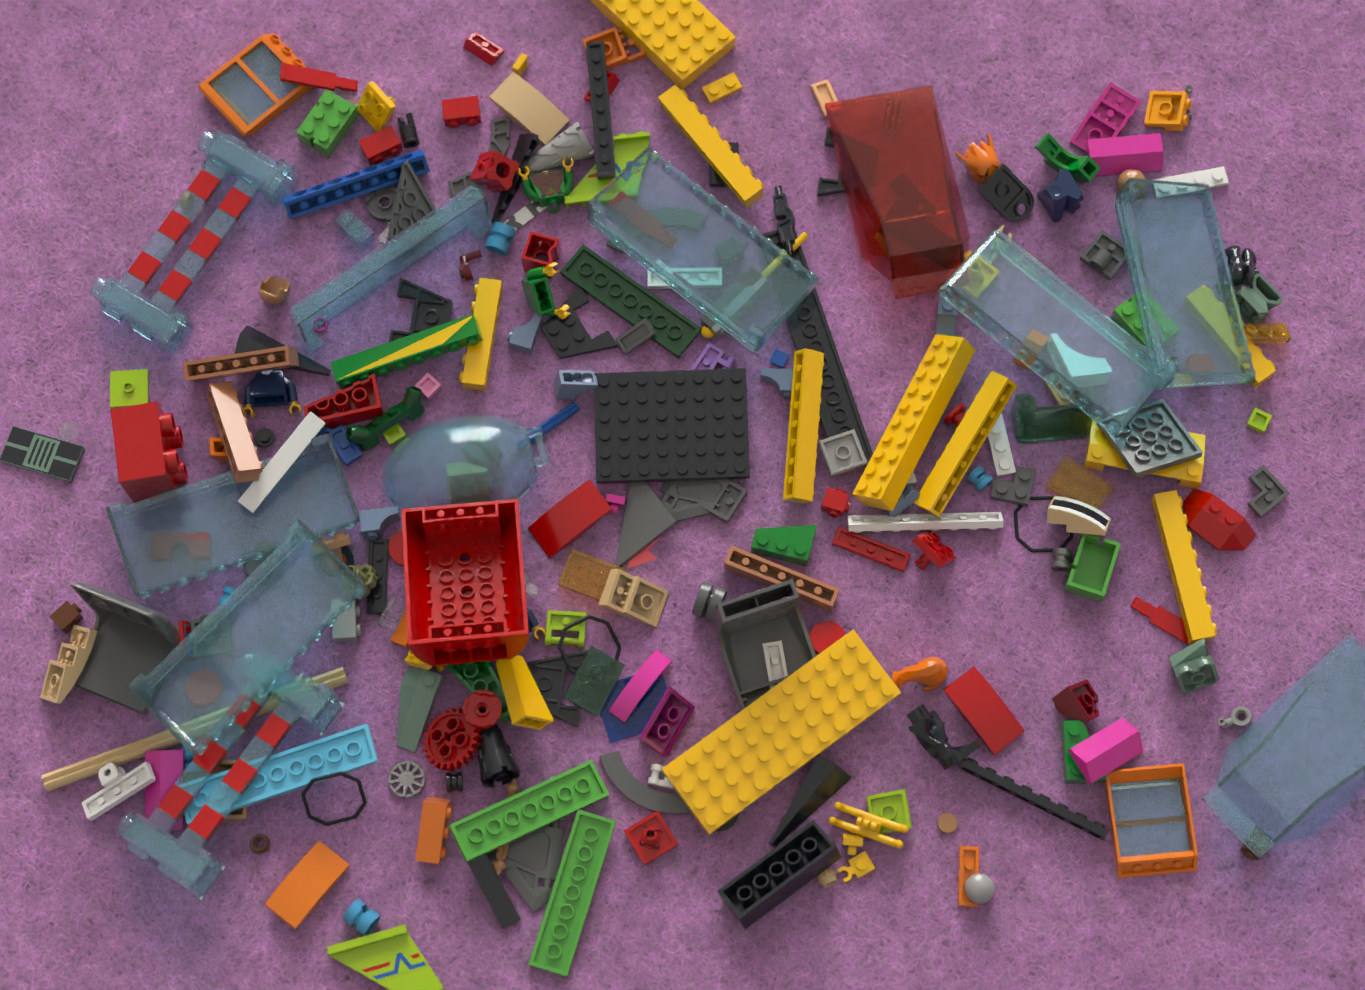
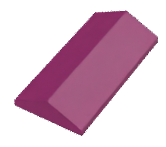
M1160 133L1086 140L1087 155L1100 167L1095 176L1121 174L1128 169L1141 172L1163 170L1164 151Z
M1122 717L1068 751L1090 785L1142 753L1143 746L1139 731Z
M184 750L145 751V762L150 763L156 781L145 787V831L184 830V814L177 821L158 807L174 784L177 786L184 785Z

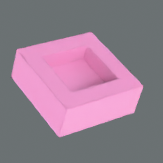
M427 373L415 384V387L421 389L424 393L423 395L429 400L442 388V385Z

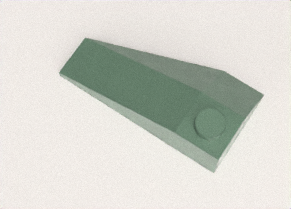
M407 668L400 686L398 747L416 752L444 683L442 675L421 668Z

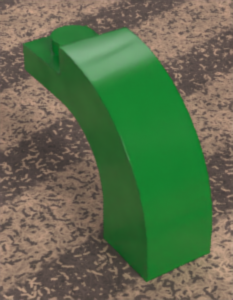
M1049 133L1044 134L1035 146L1044 157L1043 161L1057 172H1059V169L1069 170L1076 182H1090L1100 170V167L1089 155L1080 157L1069 153Z

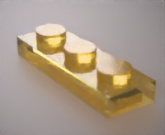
M1286 323L1238 324L1235 327L1241 344L1288 343L1292 339Z

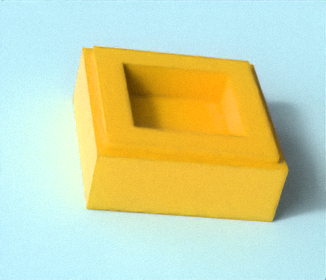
M521 53L512 66L513 72L518 76H521L529 65L527 55Z

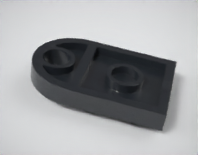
M1002 163L977 190L1003 218L1009 221H1022L1026 219L1034 207V198L1031 191ZM1020 204H1023L1025 206V212L1023 214H1019L1018 212V206Z

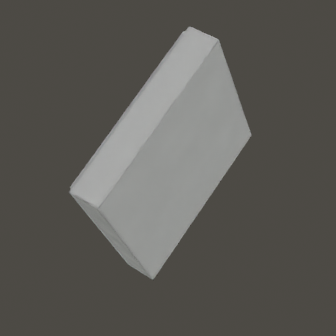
M855 429L818 441L831 477L867 466L868 464Z

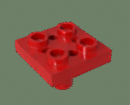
M928 531L920 534L912 541L923 552L918 560L915 561L917 566L921 564L919 566L921 570H925L931 561L940 569L951 564L957 558L953 550L940 541V537L934 532Z
M658 810L624 830L625 835L644 866L679 845Z

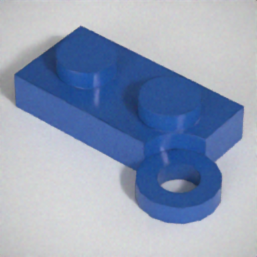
M342 424L333 430L324 427L318 433L319 439L322 442H331L346 466L363 457L356 444L350 443L347 440L346 429ZM328 432L330 435L324 438L323 433Z

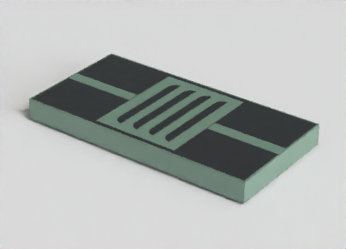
M12 426L0 456V462L72 483L85 447Z

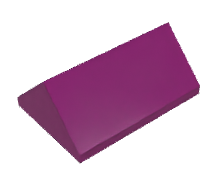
M668 687L639 737L640 744L667 758L695 706L673 688Z

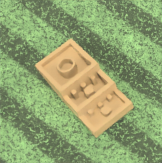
M514 72L488 97L507 117L509 116L510 120L518 123L528 134H537L539 142L543 146L569 121L555 105Z
M73 625L69 643L62 642L57 661H49L40 698L61 704L73 688L87 662L97 634L96 630Z

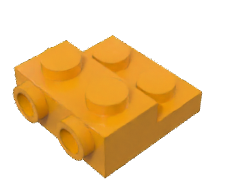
M1150 91L1144 120L1145 127H1164L1165 131H1183L1184 126L1188 125L1187 110H1190L1192 105L1187 92Z

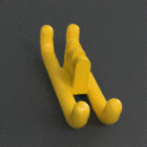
M835 802V809L858 817L857 825L830 817L829 823L831 825L900 849L903 847L904 844L901 840L879 834L881 826L901 833H907L909 831L907 825L899 824L841 802Z

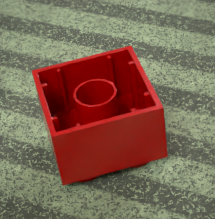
M157 401L111 409L119 483L134 504L138 505L181 497L179 485L188 484V473L184 461L180 462L177 451L179 448H184V440L180 425H175L173 414H164Z

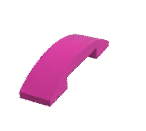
M656 650L628 682L609 712L625 723L658 677L662 676L672 661Z

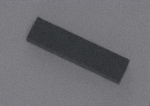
M389 539L369 540L368 565L376 570L378 580L376 586L370 589V594L367 596V615H386Z
M487 854L467 862L502 928L504 929L521 920Z

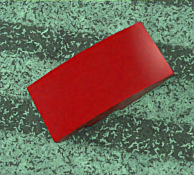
M589 479L544 513L528 529L549 558H551L595 526L597 521L612 512V508Z
M974 666L943 689L965 722H968L975 734L982 739L993 755L997 754L1025 732L1002 699Z

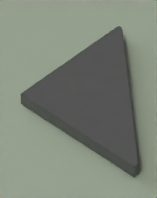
M408 160L402 164L384 251L385 256L443 223Z
M630 482L616 560L618 568L624 566L677 524L676 520L646 482Z

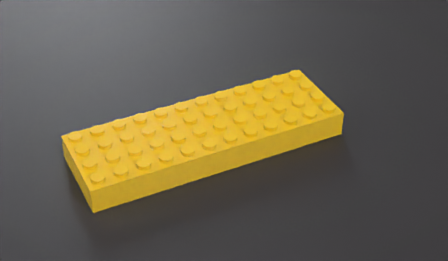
M589 0L618 29L623 30V34L628 39L631 38L635 41V46L638 48L640 46L645 51L646 56L680 89L686 88L735 47L736 37L698 0Z
M853 629L662 768V773L707 835L710 836L901 694V691Z

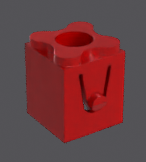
M495 150L480 153L470 180L475 183H484L487 189L494 193L508 191L512 186L514 175L519 169V163ZM497 165L501 167L499 176L496 174Z
M530 231L521 257L523 270L528 272L531 269L546 267L556 262L561 253L559 239ZM540 255H545L549 260L545 262L536 258Z

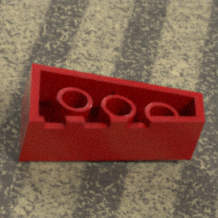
M375 374L368 376L369 378L361 382L359 380L353 383L352 386L344 390L340 389L329 397L325 396L304 406L305 417L311 411L326 423L324 427L334 428L341 424L348 425L381 416L384 412Z

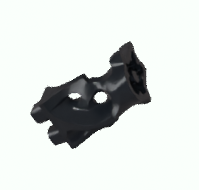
M923 704L907 715L912 722L909 731L915 734L920 744L932 757L938 759L944 770L955 765L983 745L982 741L977 738L964 746H951L947 742L949 738L945 733V728L939 715L934 710L928 712Z

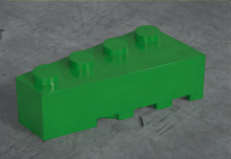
M491 661L446 665L472 693L477 690L493 692L502 704V715L499 721L504 724L511 720L500 677Z

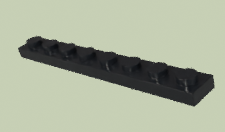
M604 41L586 42L597 179H615L616 171Z
M963 758L959 769L1101 840L1105 839L1109 830L1105 829V825L1097 821L1093 823L1087 820V816L1079 812L1075 814L1069 811V807L1061 803L1055 804L1050 801L1051 799L1044 794L1037 795L1032 792L1033 790L1026 785L1019 786L1014 783L1015 781L1008 776L1001 777L996 774L997 772L990 767L983 768L972 758Z

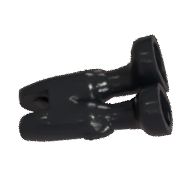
M1235 245L1226 248L1222 252L1221 258L1224 265L1230 266L1233 280L1235 282L1243 280L1246 285H1250L1253 282L1254 271L1256 270L1257 258L1255 253L1249 248H1245L1241 253L1240 247Z

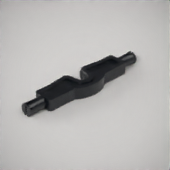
M778 185V188L777 186L774 188L776 196H773L774 214L777 220L786 219L778 223L777 228L781 243L786 248V254L790 255V252L791 254L794 253L793 244H795L793 229L795 227V217L788 206L786 194L782 191V186Z

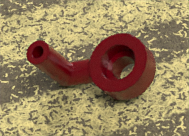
M480 250L460 256L461 268H458L461 279L465 278L466 282L473 280L468 261L482 257Z

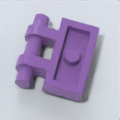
M709 342L690 370L715 369L717 365L721 366V369H732L736 359L729 356L727 361L724 360L722 357L725 351Z

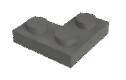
M1264 465L1248 478L1260 491L1258 495L1247 503L1259 518L1263 517L1290 494Z
M1017 466L1013 483L994 479L990 499L1028 507L1036 470Z

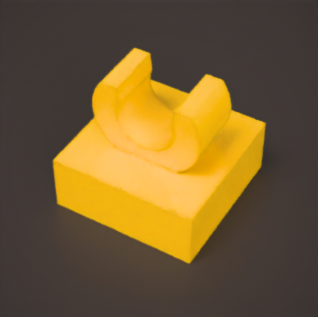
M843 833L842 845H848V855H856V846L863 847V836Z

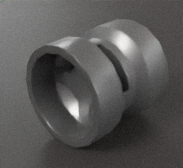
M1054 548L1052 551L1054 561L1051 563V569L1061 572L1070 571L1071 564L1069 559L1072 557V551L1066 548Z

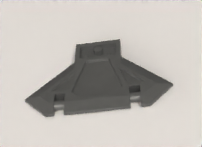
M730 479L665 481L660 488V491L664 494L661 499H658L676 522L712 514L722 521L729 523L748 490ZM670 498H673V499H674L673 502H672L671 504H669V503H668L669 499H670Z
M566 817L551 823V827L544 826L509 843L508 853L504 860L506 869L502 871L533 912L549 901L553 889L551 888V881L556 879L560 867L565 829L559 828L560 821L566 822ZM497 849L486 853L493 867V862L497 860ZM538 879H544L543 886H538Z

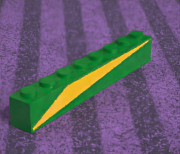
M470 314L330 363L336 383L341 389H346L359 380L361 382L369 378L368 376L375 374V377L386 376L389 372L404 370L407 366L421 364L427 359L439 358L445 353L457 352L463 347L477 345L480 341H483L477 319L474 314Z

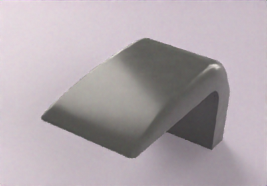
M793 579L718 603L714 609L713 623L717 639L742 710L768 692L771 685L782 682L816 657L801 614L799 595ZM782 640L788 676L769 682L762 644Z
M81 582L71 584L70 586L94 611L96 615L94 630L97 631L90 655L74 685L147 716L175 665L180 645L178 628L163 613L90 584Z

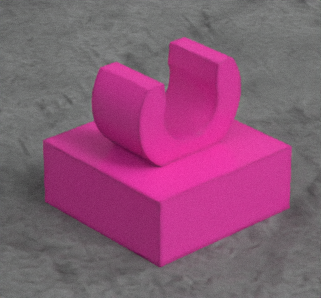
M607 494L606 501L611 503V513L618 514L619 506H626L627 498Z

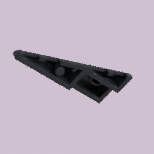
M535 133L519 135L511 160L519 163L521 174L525 169L524 166H527L539 144V137ZM517 171L509 190L500 193L491 223L501 221L522 183V177L517 174Z
M246 325L239 335L235 354L286 345ZM297 352L299 366L287 368L330 376L331 372L330 369Z
M818 755L769 844L776 847L839 791L840 788L849 782L851 776L835 763Z

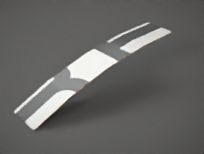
M532 201L504 223L518 230L547 207L541 208L537 202Z

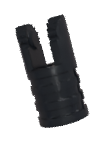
M412 112L406 114L407 125H405L402 117L397 118L405 148L416 147L420 144Z

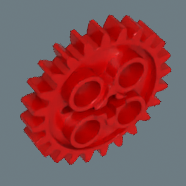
M450 707L449 711L443 709V715L437 713L436 720L430 719L433 724L431 726L426 725L429 731L424 732L423 735L427 736V739L422 740V743L426 744L422 750L427 752L425 757L429 759L428 762L444 771H454L455 768L460 770L461 764L467 766V759L474 760L472 754H478V751L475 749L476 746H481L477 742L478 739L483 738V736L478 734L482 729L474 728L466 722L463 716V709Z

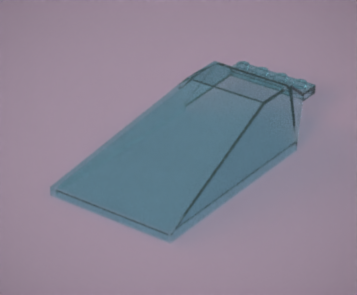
M1351 633L1346 635L1225 749L1216 786L1202 798L1209 808L1259 859L1273 845L1312 837L1365 786V647Z

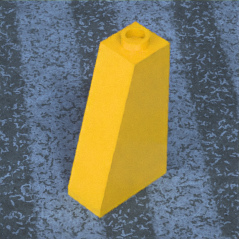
M517 655L512 659L498 660L496 666L512 725L541 730L554 721L523 656Z

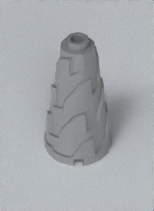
M578 122L572 124L563 133L535 152L527 164L530 171L529 174L562 167V160L564 158L565 165L571 164V158L573 162L595 155Z

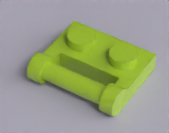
M547 610L545 646H551V644L558 645L560 637H552V631L562 632L565 626L587 616L586 612ZM586 620L566 631L579 633V638L564 637L562 645H575L578 648H584Z

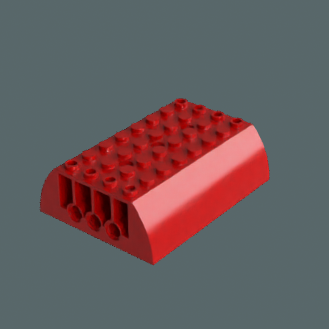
M518 499L401 509L407 638L412 654L431 666L505 660L517 656L524 649L529 638ZM465 556L470 558L468 562L460 561ZM467 589L472 591V594L468 596L462 594Z

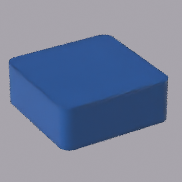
M775 349L770 363L784 368L789 354Z

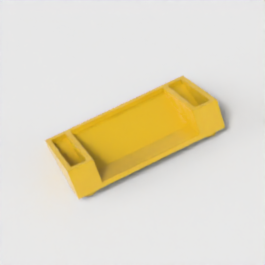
M1092 414L1084 467L1101 471L1104 466L1129 470L1096 424L1099 418L1106 416ZM1188 432L1202 450V456L1150 474L1178 479L1179 486L1197 489L1202 480L1206 435Z

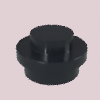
M268 428L260 429L255 435L257 444L262 447L270 446L275 439L274 433Z

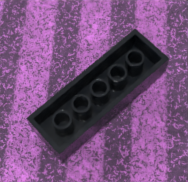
M812 820L717 892L722 902L744 929H747L842 857L834 842L815 820Z

